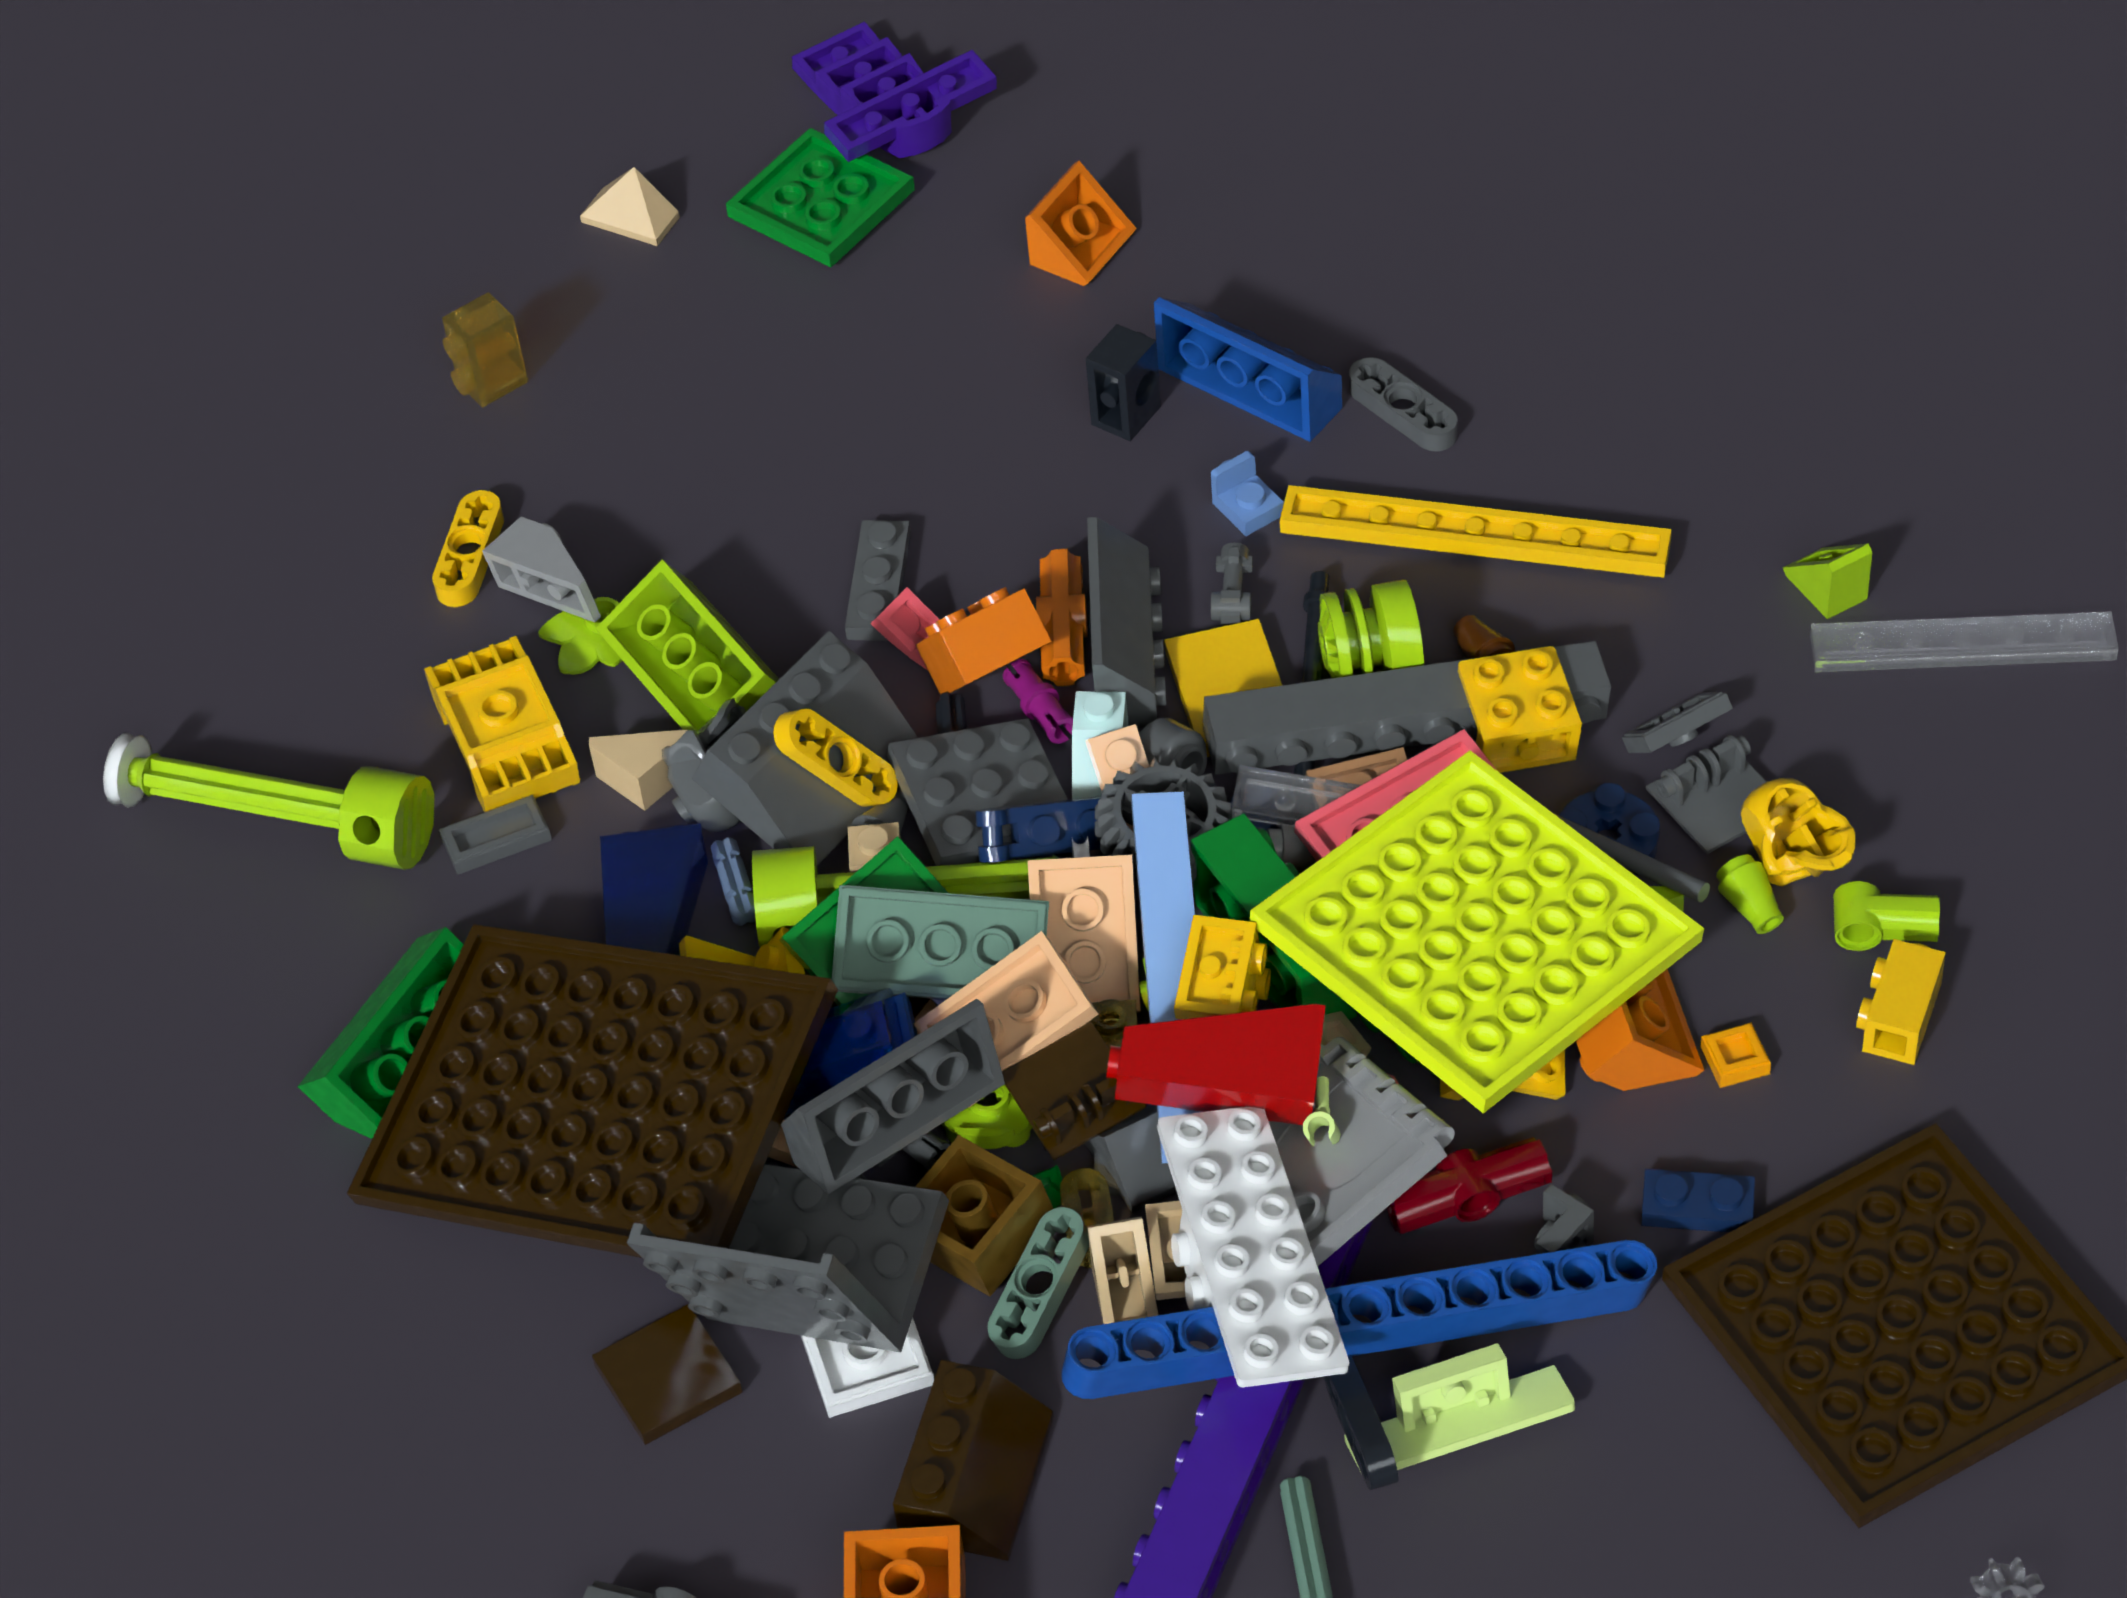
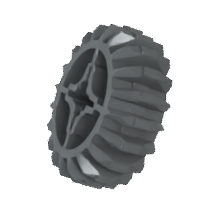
M1155 756L1148 768H1144L1134 761L1130 768V774L1117 771L1116 776L1113 778V784H1105L1101 792V799L1098 800V804L1095 807V819L1097 820L1095 822V836L1097 841H1100V850L1103 856L1132 855L1133 881L1136 880L1138 876L1134 832L1126 824L1128 823L1133 826L1132 794L1184 791L1192 883H1194L1197 877V869L1191 851V839L1231 820L1233 817L1231 803L1226 802L1227 795L1224 787H1215L1212 773L1198 776L1199 770L1195 763L1186 769L1179 768L1176 757L1169 766L1160 765Z

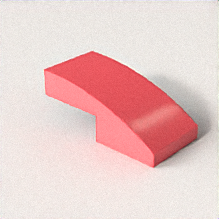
M906 587L870 624L906 656L928 670L915 645L929 637L925 628L940 619Z

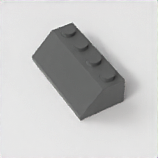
M1088 517L1091 647L1095 692H1126L1129 726L1136 724L1137 728L1145 727L1148 723L1157 719V706H1166L1165 676L1155 677V669H1165L1163 639L1154 640L1153 632H1163L1161 602L1152 603V596L1161 595L1159 566L1150 567L1149 549L1146 545L1098 517Z
M975 999L795 1110L781 1123L793 1163L823 1191L830 1194L1003 1086L1005 1082L983 1003Z

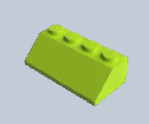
M663 559L595 628L683 730H696L698 732L717 714L722 704L732 698H735V702L744 707L747 712L779 680L700 590Z

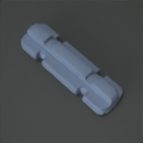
M727 837L722 841L716 840L711 845L712 858L718 871L726 902L730 908L732 921L739 926L747 922L754 923L756 921L754 894L751 890L752 887L743 859L740 856L737 841L731 837Z

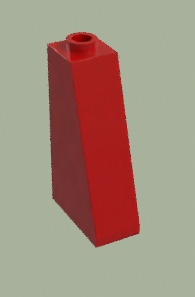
M1309 1004L1125 1026L1122 1046L1111 1045L1106 1078L1117 1079L1115 1100L1202 1112L1254 1107L1265 1109L1268 1121L1303 1125L1306 1117L1312 1113L1314 1106L1326 1005Z

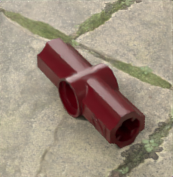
M1534 1137L1481 1155L1473 1149L1457 1150L1448 1154L1447 1157L1437 1164L1434 1171L1424 1175L1386 1208L1388 1217L1395 1232L1398 1231L1400 1235L1456 1216L1462 1222L1480 1220L1492 1213L1499 1205L1500 1200L1552 1183V1170L1540 1139L1536 1140Z

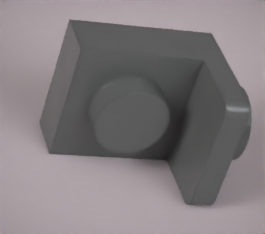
M1549 1185L1543 1192V1220L1546 1224L1540 1229L1535 1238L1534 1248L1536 1249V1254L1590 1246L1594 1242V1210L1578 1195L1565 1193L1556 1186Z

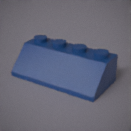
M1159 297L1154 302L1159 370L1309 442L1342 409V375L1334 372L1329 367L1321 366L1288 348L1274 344L1257 336L1250 330L1240 328L1219 318L1216 314L1204 311L1190 303Z

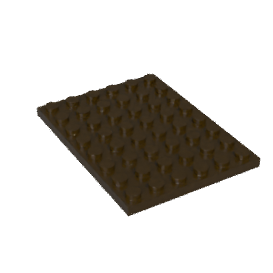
M473 924L346 1194L358 1205L639 1258L642 1257L627 1244L634 1222L644 1224L653 1234L660 1238L729 1249L833 1004L838 988L831 978Z

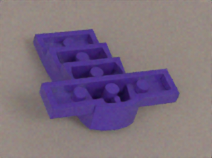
M865 21L792 56V69L837 114V116L824 122V134L848 162L878 147L898 158L914 156L928 151L945 141L952 133L951 111L997 89V77L973 50L924 73L910 53L902 56L888 37L880 40Z

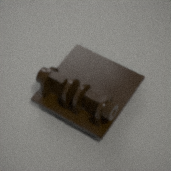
M1091 1021L1002 1072L1005 1086L1053 1161L1147 1108L1144 1103L1115 1100L1117 1079L1106 1078L1110 1049Z

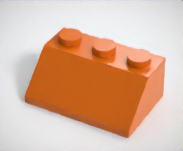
M1668 969L1576 1040L1581 1054L1580 1064L1588 1077L1596 1082H1603L1622 1091L1696 1077L1704 1071Z

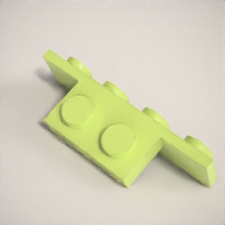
M1496 1343L1392 1378L1397 1417L1381 1422L1392 1448L1397 1470L1573 1412L1575 1410V1401L1555 1365L1509 1380L1507 1358L1500 1345ZM1344 1435V1437H1345V1443H1346V1445H1347V1447H1348V1449H1349L1351 1455L1353 1456V1458H1354V1460H1355V1462H1356V1459H1355V1457H1354V1455H1353V1452H1352V1450H1351V1448H1350V1445H1349V1443H1348V1440H1347L1346 1436Z

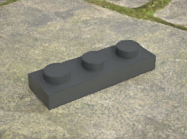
M862 520L845 623L847 640L888 641L870 623L903 590L911 537L909 521Z

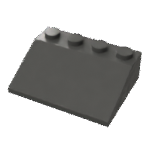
M830 631L806 652L707 750L692 777V780L773 849L814 846L817 867L848 836V827L851 826L852 821L874 806L862 807L783 754L778 749L773 734L774 725L778 717L789 711L811 709L888 763L886 755L889 743L918 738L867 662ZM796 724L795 729L798 731L800 724ZM800 735L799 742L808 741L806 738ZM832 745L829 751V761L831 766L839 772L843 766V755L836 745ZM872 774L864 775L871 781ZM873 785L872 792H875L876 787Z

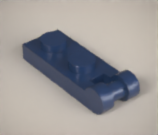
M1101 796L976 810V826L982 827L983 845L978 846L979 862H1003L1010 859L1072 853V839L1077 844H1083L1086 842L1087 836L1089 850L1100 849V841H1097L1095 836V822L1097 821L1095 819V807ZM1010 824L1012 842L1003 843L1002 825Z

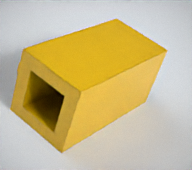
M1893 939L1887 959L1877 958L1870 982V988H1874L1876 991L1873 999L1863 998L1856 1023V1028L1865 1030L1862 1052L1915 1065L1941 987L1946 952L1932 949L1920 943H1908Z

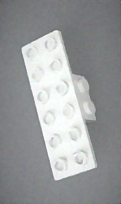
M1239 1107L1159 1118L1157 1130L1182 1207L1179 1233L1172 1234L1171 1238L1174 1263L1177 1267L1184 1266L1187 1276L1185 1279V1296L1189 1310L1213 1307L1237 1385L1244 1388L1347 1373L1349 1359L1265 1109Z

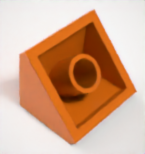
M1080 160L1068 169L1025 217L1029 262L1034 267L1085 286L1089 284L1137 229Z

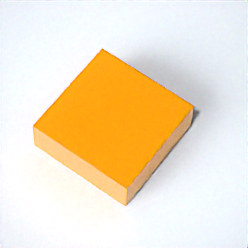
M1752 1022L1701 1036V1049L1720 1088L1770 1074L1771 1062Z

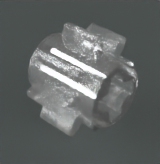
M2018 1557L2012 1561L2011 1565L1997 1564L1993 1558L1988 1559L1989 1568L1984 1572L1982 1578L1971 1576L1970 1579L1974 1590L1979 1595H1982L1977 1598H2002L2000 1594L2007 1590H2012L2014 1595L2012 1598H2037L2034 1594L2039 1593L2045 1588L2038 1574H2030L2024 1577L2025 1567Z

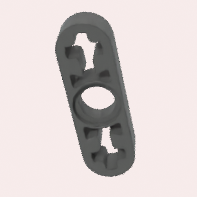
M1367 357L1359 359L1351 365L1349 369V391L1356 401L1423 449L1443 451L1455 444L1457 440V415L1450 407L1381 359ZM1399 399H1408L1414 402L1415 405L1408 409H1397L1391 403Z

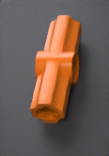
M1068 549L1051 550L1046 557L1039 559L1040 596L1036 597V611L1051 639V642L1040 647L1041 670L1043 672V679L1054 682L1056 686L1074 685L1077 679L1085 676L1084 638H1088L1086 597L1085 594H1082L1083 569L1080 556L1071 554Z

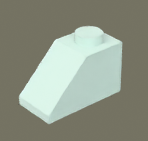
M1076 691L1072 727V799L1101 796L1102 791L1085 741L1129 726L1126 692Z

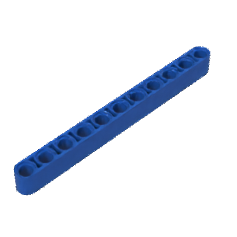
M1623 1240L1325 1288L1346 1353L1347 1355L1356 1356L1629 1311L1637 1308L1643 1302L1655 1275L1657 1260L1652 1250L1645 1244L1635 1240ZM1619 1272L1630 1274L1634 1279L1626 1278ZM1566 1280L1577 1282L1583 1288L1574 1287L1570 1285ZM1513 1289L1523 1290L1530 1296H1522ZM1460 1297L1472 1299L1478 1305L1467 1304ZM1406 1306L1420 1308L1425 1314L1412 1312ZM1213 1307L1080 1329L1070 1338L1061 1371L1062 1382L1065 1388L1074 1396L1082 1399H1096L1234 1376ZM1352 1315L1365 1316L1372 1322H1361ZM1200 1341L1208 1345L1210 1348L1199 1349L1194 1347L1189 1342ZM1146 1350L1156 1357L1144 1358L1134 1351ZM1092 1359L1101 1366L1088 1367L1079 1360Z

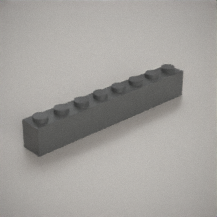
M1596 641L1554 647L1581 722L1588 723L1593 720L1605 719L1611 684ZM1462 660L1205 696L1203 732L1215 775L1231 772L1243 773L1258 768L1279 765L1292 766L1306 761L1328 758L1340 759L1355 754L1389 751L1401 747L1438 744L1463 729L1471 738L1477 737L1478 730L1458 674V663Z

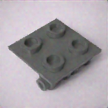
M1732 735L1727 736L1723 739V743L1714 747L1712 751L1709 749L1701 750L1698 757L1692 755L1686 759V763L1673 770L1666 769L1662 771L1660 779L1646 786V790L1706 854L1747 833L1741 819L1742 804L1751 791L1766 782L1746 761V755L1750 754L1751 748L1746 738L1741 735L1736 738Z

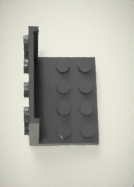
M764 1164L729 1249L660 1238L653 1234L644 1224L635 1222L633 1223L627 1244L644 1259L643 1265L646 1268L659 1273L667 1281L666 1287L681 1294L689 1302L688 1308L703 1315L707 1320L901 1353L949 1199L942 1191L854 1178L832 1193L827 1194L799 1169Z

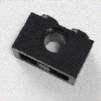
M1116 324L1085 358L1091 425L1131 442L1161 407L1157 343L1155 339L1148 337L1144 333Z

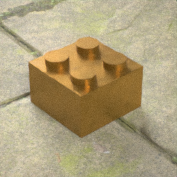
M960 1135L956 1137L916 1185L918 1188L942 1191L949 1199L930 1263L991 1297L1017 1265L1039 1220L1044 1214L1053 1209L1041 1180Z

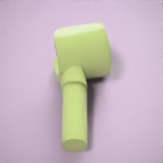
M1324 1076L1317 1078L1316 1107L1314 1112L1307 1116L1303 1122L1304 1135L1313 1147L1315 1146L1314 1133L1321 1126H1329V1139L1333 1145L1340 1140L1341 1136L1339 1127L1330 1116L1329 1078Z

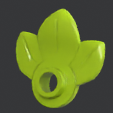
M609 597L594 599L601 615L595 623L563 611L548 620L538 631L540 638L561 645L558 657V666L561 673L571 675L582 674L592 669L599 661L611 667H615L623 661L595 629L619 604L618 601Z

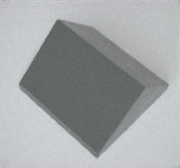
M1157 1105L1147 1106L1142 1111L1084 1143L1093 1158L1095 1159L1096 1154L1108 1173L1111 1174L1119 1187L1120 1197L1132 1213L1145 1208L1146 1204H1153L1177 1192L1168 1163H1162L1160 1136L1157 1130Z

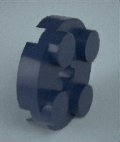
M1605 783L1598 786L1595 791H1590L1574 798L1559 814V816L1597 833L1602 830L1615 831L1618 838L1614 841L1655 859L1660 836L1659 819L1646 802L1635 795L1626 793L1618 784Z

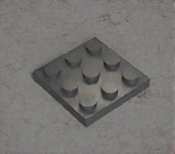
M1028 718L889 743L886 757L889 764L895 770L896 779L936 866L979 862L978 846L983 845L982 827L976 826V810L1067 800ZM1002 825L1003 843L1012 842L1011 825Z

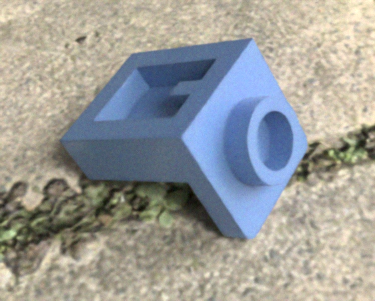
M1249 451L1224 461L1211 471L1212 503L1245 536L1280 518L1284 501L1256 475L1255 457Z

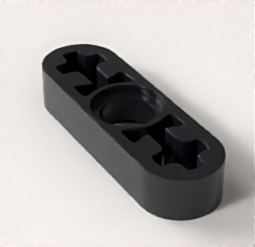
M1347 1355L1349 1359L1347 1373L1324 1376L1331 1403L1368 1489L1374 1490L1398 1483L1397 1466L1389 1440L1352 1356Z

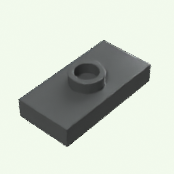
M1702 692L1626 732L1622 740L1628 753H1652L1670 743L1671 747L1678 746L1696 738L1699 735L1696 728L1730 711L1733 707L1726 693Z

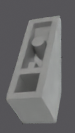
M520 517L482 550L499 588L594 623L601 617L584 577L564 547L560 535L549 524H541Z

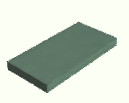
M839 885L832 981L838 988V992L896 996L905 992L907 997L946 1000L1040 931L1047 936L1049 901Z

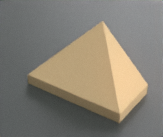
M635 167L603 187L580 215L582 223L655 246L660 244L680 218L679 211Z

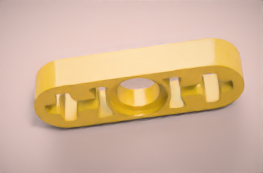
M486 490L474 491L464 496L459 502L432 575L437 598L446 606L461 607L467 605L479 593L488 568V563L482 550L499 536L504 523L500 500L493 492ZM474 517H479V526L475 524ZM466 543L481 545L473 553L461 554L457 552V549ZM457 570L461 571L463 580H457L459 576Z
M811 709L789 711L781 714L776 720L773 734L778 749L862 807L882 805L890 802L896 795L898 781L894 768L887 761ZM796 724H800L799 731L795 729ZM800 735L806 738L808 741L799 742ZM832 745H836L843 755V766L839 772L831 766L829 761V751ZM872 774L871 781L864 775ZM873 785L876 787L875 792H872Z

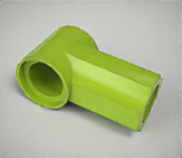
M1863 881L1842 884L1833 894L1835 940L1840 947L1852 951H1865L1876 947L1881 940L1893 939L1938 942L1940 918L1938 895L1880 894V890L1875 885Z

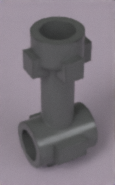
M1228 543L1222 547L1221 555H1216V572L1224 573L1223 590L1221 592L1212 591L1211 621H1221V624H1236L1251 620L1252 595L1251 592H1242L1243 573H1251L1253 571V556H1249V549L1241 543Z

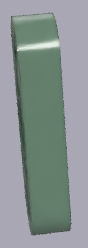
M1059 1207L1048 1211L1042 1216L989 1318L987 1328L989 1337L1000 1353L1008 1358H1025L1039 1347L1089 1248L1087 1226L1075 1210ZM1068 1227H1070L1074 1234L1072 1238H1062L1057 1244L1053 1238L1056 1232L1065 1233ZM1055 1254L1061 1263L1058 1264L1053 1260ZM1041 1271L1053 1274L1052 1284L1045 1292L1041 1294L1026 1292L1027 1281L1033 1274ZM1019 1302H1022L1026 1306L1024 1312L1020 1308L1018 1304ZM1020 1322H1022L1026 1329L1024 1333H1014L1009 1339L1005 1330L1008 1327L1017 1328Z

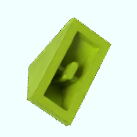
M1869 543L1824 547L1782 568L1786 577L1826 619H1829L1868 599L1872 550Z

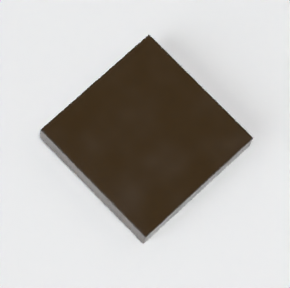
M689 1304L592 1355L594 1366L645 1445L743 1393L739 1379L696 1314L688 1308Z

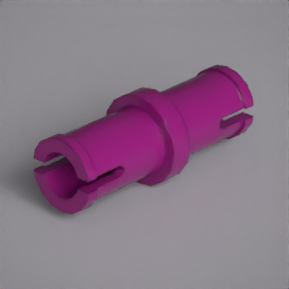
M1018 659L1010 663L1020 677L1017 679L1011 670L1006 667L1003 672V680L1020 699V708L1024 714L1038 722L1052 743L1061 744L1069 740L1061 730L1060 725L1063 724L1072 735L1073 717L1059 703V694L1055 688L1040 679L1029 661Z

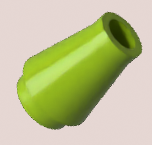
M1745 854L1733 858L1718 870L1716 878L1720 883L1718 891L1752 924L1757 934L1770 932L1783 922L1784 916L1778 908L1762 862L1755 861L1752 855Z

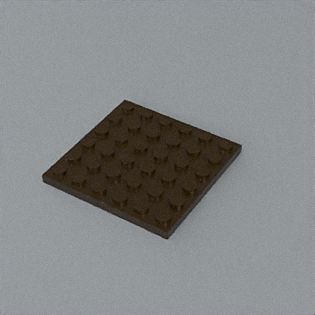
M1937 1123L1663 1267L1662 1281L1858 1528L1863 1527L2127 1379V1343Z

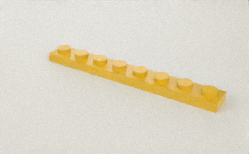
M1288 485L1280 516V533L1661 578L1665 577L1672 529L1292 485Z

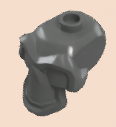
M735 698L726 700L719 708L717 714L698 732L696 730H687L676 743L662 749V758L668 766V779L678 795L672 800L674 807L686 823L690 825L696 821L709 832H725L740 822L735 815L692 780L707 750L746 713L745 708L735 702Z

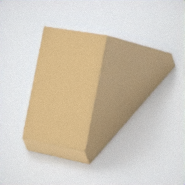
M688 729L589 737V748L596 777L644 811L647 810L673 788L668 779V766L662 758V749L676 743Z
M1142 1216L1087 1226L1092 1272L1103 1324L1158 1316Z

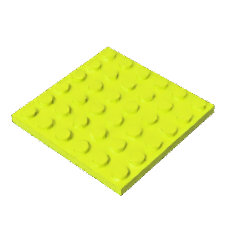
M1470 750L1250 910L1249 920L1250 922L1257 923L1258 932L1483 1114L1701 943L1704 928Z

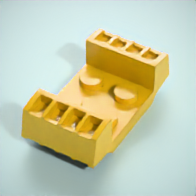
M517 636L510 637L509 640L495 645L491 644L489 647L476 652H468L465 656L453 660L451 658L437 666L424 668L437 710L444 725L449 724L470 770L476 795L484 812L533 795L536 799L580 783L578 765L566 740L560 721Z

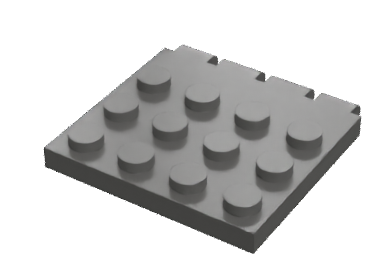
M1343 1037L1334 1038L1326 1046L1321 1043L1317 1078L1321 1076L1329 1078L1330 1116L1339 1127L1340 1140L1333 1145L1329 1139V1126H1321L1314 1133L1315 1146L1313 1147L1304 1135L1303 1125L1269 1121L1317 1267L1447 1157L1444 1148L1453 1140L1455 1135L1454 1129L1430 1109H1427L1422 1102L1400 1084H1397L1392 1077L1370 1059H1367L1363 1053ZM1316 1092L1312 1113L1314 1112V1109L1316 1107Z

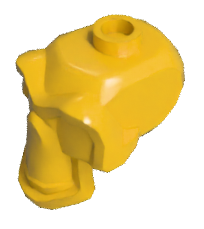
M1778 778L1765 782L1751 791L1742 804V823L1759 858L1763 862L1771 884L1783 887L1811 875L1819 877L1824 871L1843 868L1852 860L1855 851L1854 828L1845 816L1823 805L1815 793L1802 782L1794 778Z

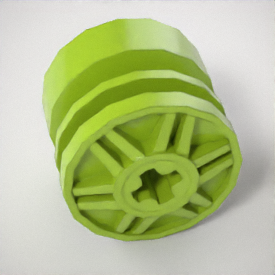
M1402 579L1373 584L1369 598L1370 608L1364 609L1354 588L1345 589L1344 612H1342L1336 592L1320 594L1318 636L1324 666L1329 672L1331 679L1353 676V671H1355L1356 675L1374 673V667L1380 666L1381 671L1424 665L1420 625L1413 595L1407 580Z

